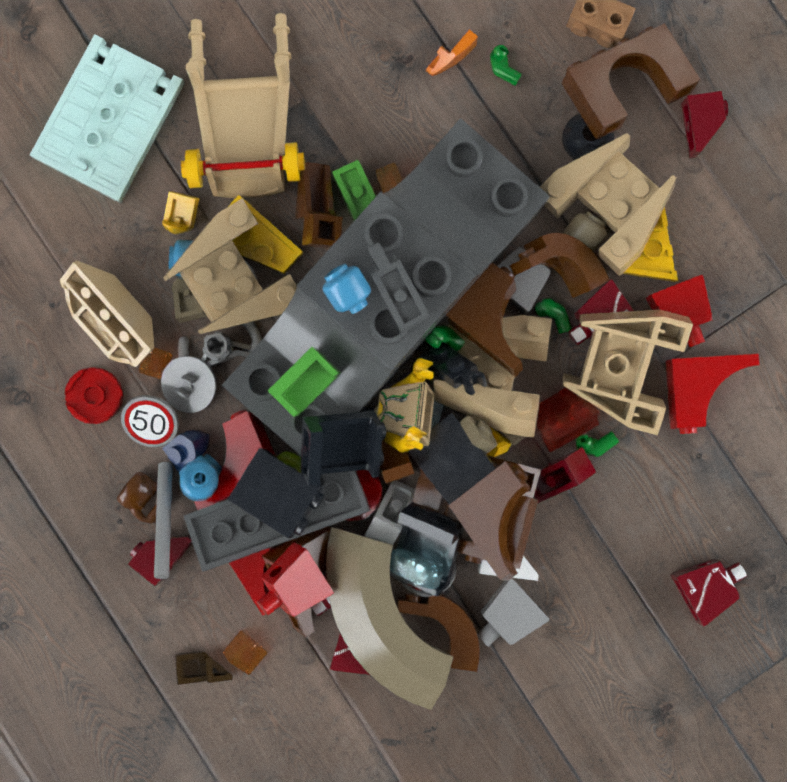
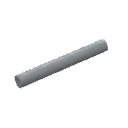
M169 462L158 464L154 578L156 579L169 578L173 464Z

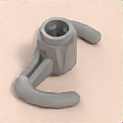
M254 321L242 324L250 334L252 340L250 345L232 341L230 337L219 331L206 335L204 347L202 348L204 354L201 360L207 362L212 368L237 356L247 357L262 341L258 327ZM186 336L179 338V357L189 356V339ZM234 347L241 348L242 351H240V350H235V351H234Z

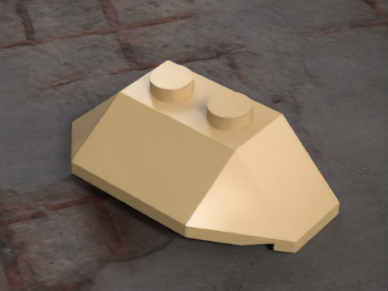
M80 261L73 262L59 280L61 287L65 290V298L71 316L109 359L130 364V366L134 367L139 366L154 349L152 317L115 275Z

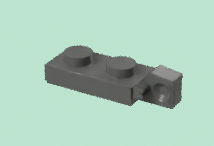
M379 242L367 248L374 262V265L368 267L371 273L370 276L400 332L403 333L429 319L430 315L400 259L397 260L394 254L387 257Z

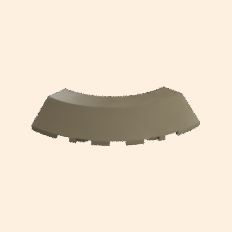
M331 527L326 553L327 582L334 592L329 596L333 617L345 643L362 667L382 686L413 704L431 710L446 686L453 656L444 650L425 643L409 628L395 604L390 584L389 568L393 545Z

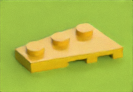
M238 195L230 205L243 198ZM244 200L258 224L233 239L234 245L241 256L285 274L300 258L303 251Z
M665 207L640 257L623 274L671 282L678 281L672 257L674 255L668 235Z

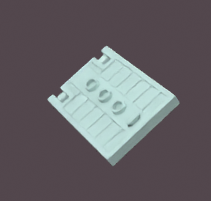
M94 34L33 147L30 156L121 203L185 83L183 79L173 75L172 79L165 77L164 69L115 44L111 48L105 46V40ZM99 56L105 58L102 65L97 63ZM159 86L166 89L163 96L156 93Z

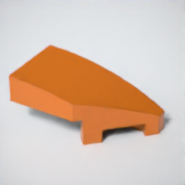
M469 29L451 52L441 46L437 51L438 56L428 65L426 72L434 76L456 65L476 47L478 36Z

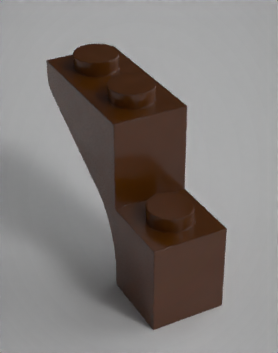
M305 162V170H300L295 219L304 220L302 246L330 249L341 236L343 217L337 216L334 211L330 165Z

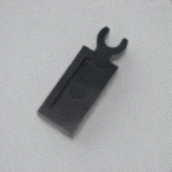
M444 342L441 343L439 348L431 347L419 355V358L433 362V365L428 368L429 371H432L455 389L463 385L467 394L474 395V384H481L483 387L487 386L485 375L483 372L478 371L477 365Z

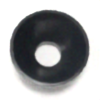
M579 113L568 121L563 130V147L566 153L573 160H576L613 141L614 132L595 141L586 140L582 132L587 127V124Z

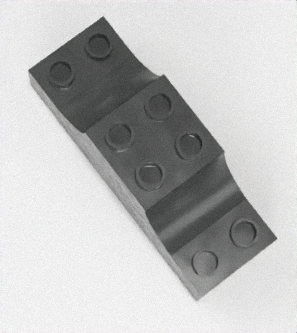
M460 118L406 178L388 192H380L298 283L296 292L283 314L222 386L301 456L303 417L363 412L364 407H367L414 355L416 350L426 340V337L431 334V331L446 319V314L491 263H495L541 212L550 196ZM378 242L387 257L394 254L397 260L400 259L430 315L429 319L403 333L400 332L368 269V267L374 265V262L367 248ZM344 263L348 267L357 266L371 286V293L366 298L367 306L354 314H351L349 310L337 312L322 290L326 282L324 276ZM313 346L341 374L299 416L293 417L268 390Z

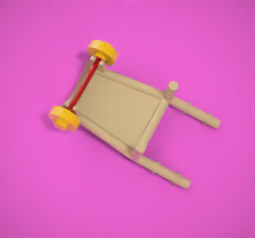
M279 13L275 15L276 26L273 28L277 42V52L274 54L277 76L204 81L206 59L203 58L205 33L202 32L201 20H191V32H189L188 38L191 40L192 58L186 64V70L194 90L205 160H201L199 149H188L185 151V160L181 161V173L183 178H187L189 188H202L203 176L207 175L213 196L236 198L240 195L242 198H253L284 192L286 185L283 170H286L288 182L300 181V170H305L304 152L299 153L297 142L285 143L290 88L289 60L292 58L291 53L288 52L287 35L290 33V28L287 26L285 14Z

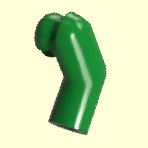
M497 45L490 54L492 71L495 76L516 86L522 73L509 67L507 57L509 51L507 47Z
M550 298L542 299V302L536 304L535 311L540 317L547 315L553 318L559 334L572 329L567 311L563 305Z
M445 325L435 327L431 334L426 337V341L434 348H439L441 343L444 342L458 351L465 343L463 338Z
M612 431L600 439L582 434L576 439V448L583 447L587 455L600 457L617 445L619 440Z

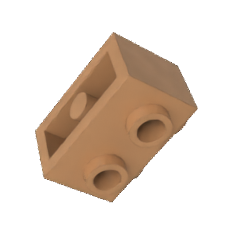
M577 0L566 27L570 28L571 32L575 35L591 37L597 40L599 45L612 48L623 39L636 8L617 0Z

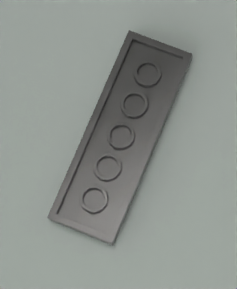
M357 471L321 474L320 484L325 486L321 493L325 497L316 510H310L306 517L309 523L300 536L296 534L293 538L285 537L229 500L184 515L202 572L371 511Z

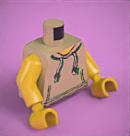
M423 358L416 360L413 372L406 378L394 384L391 388L383 389L380 392L378 406H367L363 409V412L374 411L379 420L384 422L386 427V438L384 441L399 452H406L414 448L422 450L423 446H429L435 394L427 382L424 381L425 379L431 380L434 374L428 370L433 365V362Z

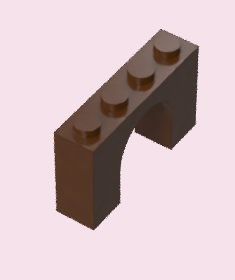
M664 23L656 28L650 26L644 29L637 37L631 40L630 38H625L608 51L602 49L596 52L591 59L583 63L577 61L567 68L566 75L561 84L595 139L598 140L620 129L628 116L611 88L609 74L612 71L623 67H631L643 71L653 80L667 104L691 94L701 79Z
M421 469L412 502L448 516L449 504ZM522 496L515 505L507 528L508 552L515 569H520L538 503L537 499ZM462 538L458 552L466 554L464 560L482 564V561L486 559L475 543Z

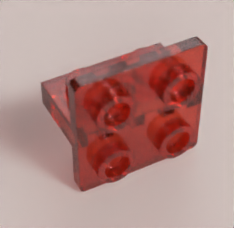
M565 387L555 395L539 402L536 428L545 447L551 453L600 425L597 419L600 413L593 404Z

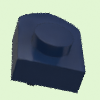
M188 430L176 436L162 448L177 472L188 462L193 461L206 452L209 446L210 434L200 430Z

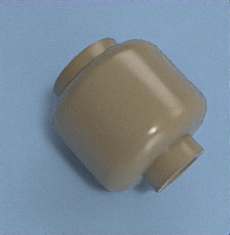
M589 211L585 214L577 213L563 232L583 242L593 253L607 235L604 229L606 224Z

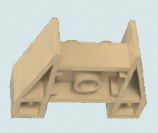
M628 133L557 169L540 186L550 196L545 207L557 219L579 199L615 232L599 249V258L619 276L640 257L675 187L677 178L672 175L659 188L623 155L630 146V135Z
M243 199L217 213L163 277L167 281L180 273L211 323L199 329V334L280 315L285 311L296 292L297 285L290 274L283 276L262 289L234 245L233 239L258 224Z
M663 310L581 314L579 318L581 326L592 328L594 332L581 376L577 377L563 373V386L625 426L658 435L666 406L663 399L640 393L655 345L685 352L693 326L692 321L689 317Z
M526 315L503 318V335L513 353L518 358L547 361L552 319ZM448 325L465 340L463 347L458 352L475 363L478 371L484 373L487 386L483 387L481 384H474L475 394L469 395L465 392L463 385L455 389L445 381L434 380L435 401L467 416L469 415L478 421L483 420L488 426L503 433L534 438L540 395L512 391L514 376L455 328Z

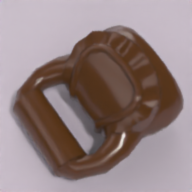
M136 472L118 494L117 501L121 506L129 509L139 521L149 524L156 523L157 503L147 516L141 510L155 496L157 482L153 481L143 472Z

